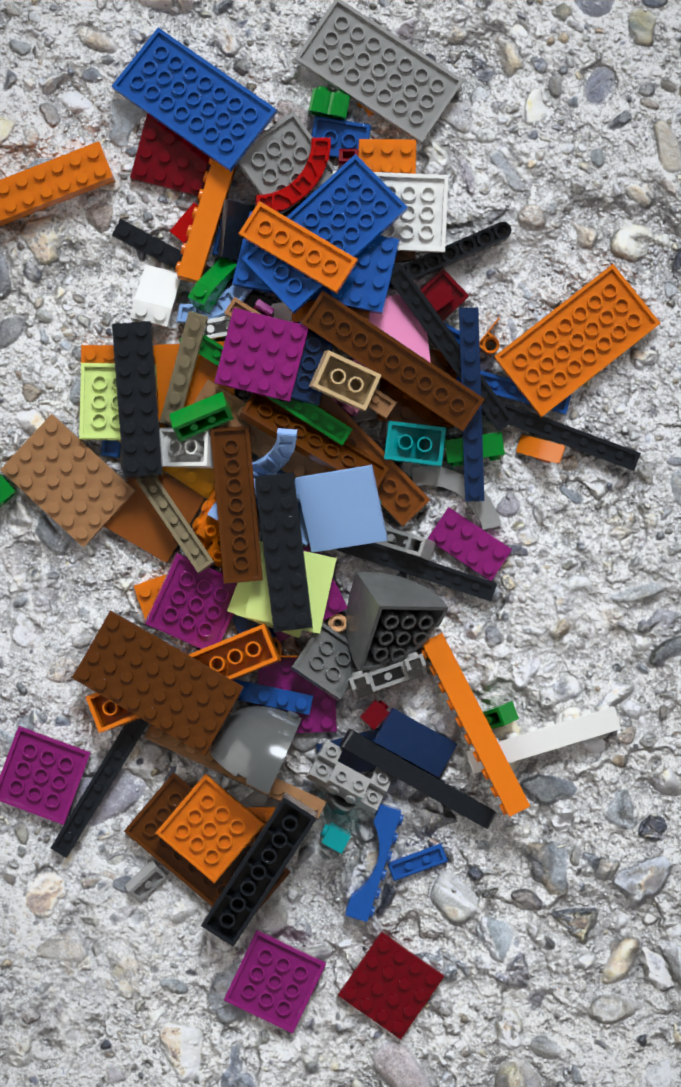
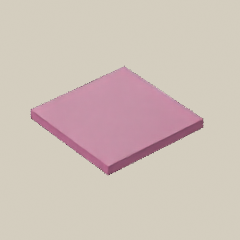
M400 295L387 296L383 314L370 312L369 322L430 362L427 332ZM353 358V362H355V363H357V364H359V365H361V366H364L363 364H361L360 362H358L357 360H355V359Z

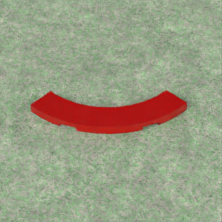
M311 138L310 154L299 176L281 190L269 194L256 195V206L260 201L275 211L280 212L306 197L316 186L326 168L330 154L331 138Z

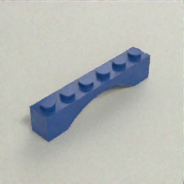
M380 803L373 820L379 838L377 862L367 881L350 895L345 916L365 922L368 921V918L373 917L375 907L372 905L374 899L378 900L381 888H378L380 880L384 881L387 870H384L386 862H390L392 851L389 850L391 844H395L398 833L395 831L397 825L401 826L404 815L401 814V809Z

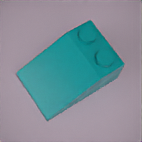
M389 421L384 459L441 467L446 428Z

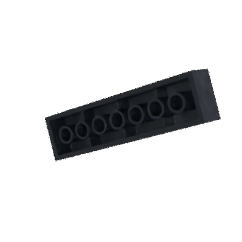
M151 321L112 324L124 479L164 477Z
M294 472L255 477L274 632L313 628Z
M285 792L206 914L201 927L234 947L316 821L318 812Z

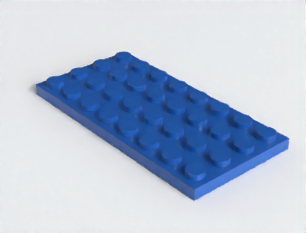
M159 27L111 86L113 90L230 172L278 113L277 109Z
M355 154L292 211L287 218L356 258L408 210V207ZM256 245L242 257V260L294 314L324 287Z
M380 235L356 257L358 262L338 293L324 286L310 300L316 301L321 292L325 291L348 308L383 314L400 240ZM243 238L232 282L233 286L273 293L242 260V257L255 246Z

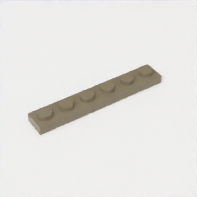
M192 311L188 312L160 418L161 423L172 426L169 414L185 407L208 316Z
M157 477L135 479L196 571L201 573L213 565L215 562Z

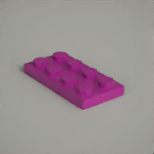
M449 507L427 538L489 581H492L512 551L510 547Z

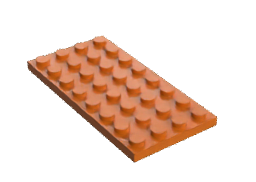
M612 264L493 358L538 415L543 417L661 323L615 265Z

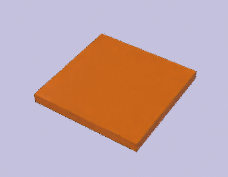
M224 341V342H217V343H219L220 345H222V346L224 347L225 341ZM180 344L155 345L159 420ZM200 354L196 362L185 407L194 403L208 379L215 382L218 366ZM219 385L223 389L235 395L234 388Z
M205 774L155 834L215 883L265 823L209 775Z

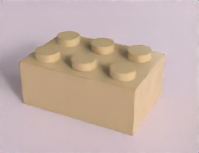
M327 350L324 351L309 387L360 411H366L381 374Z

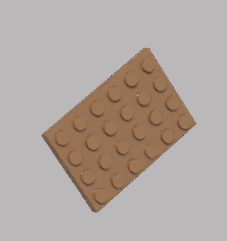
M53 414L43 422L0 469L84 548L136 492Z

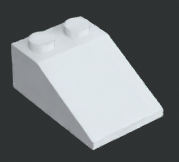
M149 265L145 266L130 315L132 321H151L152 326L169 330L182 281L178 279L176 272Z
M160 428L163 467L213 468L210 429L180 442L173 428Z

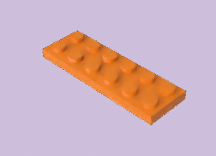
M260 201L238 233L239 236L335 293L339 292L358 262V259Z

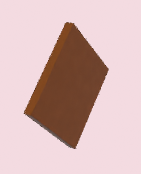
M165 473L164 477H157L190 525L203 504L205 497ZM135 479L127 480L126 482L136 492L104 527L168 563L179 544Z

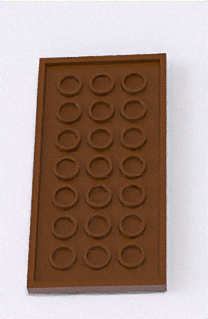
M111 610L72 677L79 683L203 755H207L244 689V686Z
M173 772L124 832L212 906L250 846H246L220 878L213 883L155 834L193 789V787ZM287 867L284 868L258 910L290 874L291 871Z

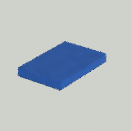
M315 116L311 136L313 138H331L329 158L339 159V149H359V139H369L371 125Z

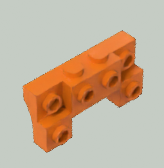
M214 486L208 500L201 507L202 512L194 520L192 530L215 562L214 565L221 568V548L217 545L220 539L218 521L207 515L216 503Z

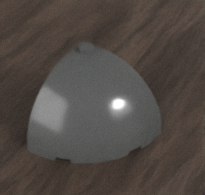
M356 572L348 599L346 627L350 653L359 671L378 669L383 664L391 661L396 663L404 659L406 655L415 652L430 638L429 634L434 628L440 626L449 608L447 604L428 588L409 579L387 573Z
M250 706L239 709L227 717L209 749L212 750L211 756L234 776H243L247 779V784L269 794L302 718L298 717L299 715L293 711L286 712L270 706Z

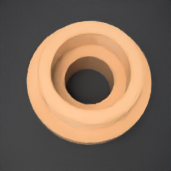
M339 613L331 616L328 620L329 627L338 633L343 632L346 629V617ZM335 620H340L341 624L336 626L334 622Z

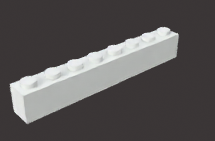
M604 704L598 706V710L593 712L590 709L579 712L580 716L573 718L572 715L564 716L560 722L548 721L542 723L543 727L537 729L535 726L524 729V733L517 734V732L506 734L504 739L499 740L498 737L496 739L508 763L610 733L621 729L615 707ZM470 745L469 749L466 750L472 773L475 774L481 772L484 767L481 761L477 763L472 753L475 749Z

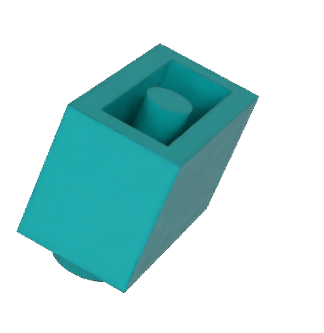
M330 822L329 825L325 824L320 832V837H322L321 843L342 854L351 838V832Z

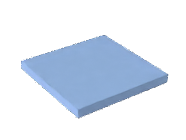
M372 465L296 477L311 552L387 541L388 538Z

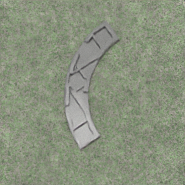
M435 466L410 468L412 480L417 486L429 485L446 488L465 499L464 475L450 469ZM485 492V501L468 502L477 514L482 530L502 526L496 508Z

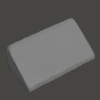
M151 860L125 884L128 893L141 903L168 875L154 860Z

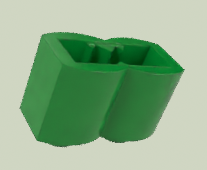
M322 86L313 88L308 114L346 121L350 96L346 95L342 90L330 92L328 88Z

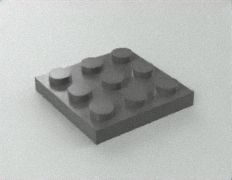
M323 622L320 634H312L290 668L337 701L342 698L350 685L348 679L352 678L351 674L358 672L350 653L348 639Z

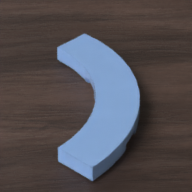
M232 285L221 294L209 314L194 307L192 304H179L176 323L185 324L189 311L208 316V319L225 316L224 312L234 297L244 302L253 289Z
M278 428L277 440L270 452L261 459L252 462L254 478L273 475L285 466L294 452L297 430Z

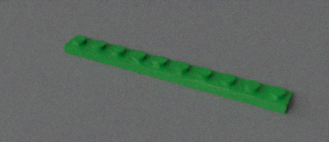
M204 334L199 354L219 366L223 346ZM267 397L342 446L353 430L316 405L296 400L286 402Z

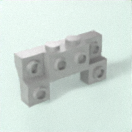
M417 652L406 655L407 659H404L402 662L392 663L391 661L387 663V667L369 670V673H363L362 671L352 673V678L348 680L354 699L427 675L423 654L418 655Z
M325 740L306 778L324 787L331 794L344 798L346 802L355 804L374 814L378 810L393 776L378 767L372 771L370 778L338 762L343 748Z

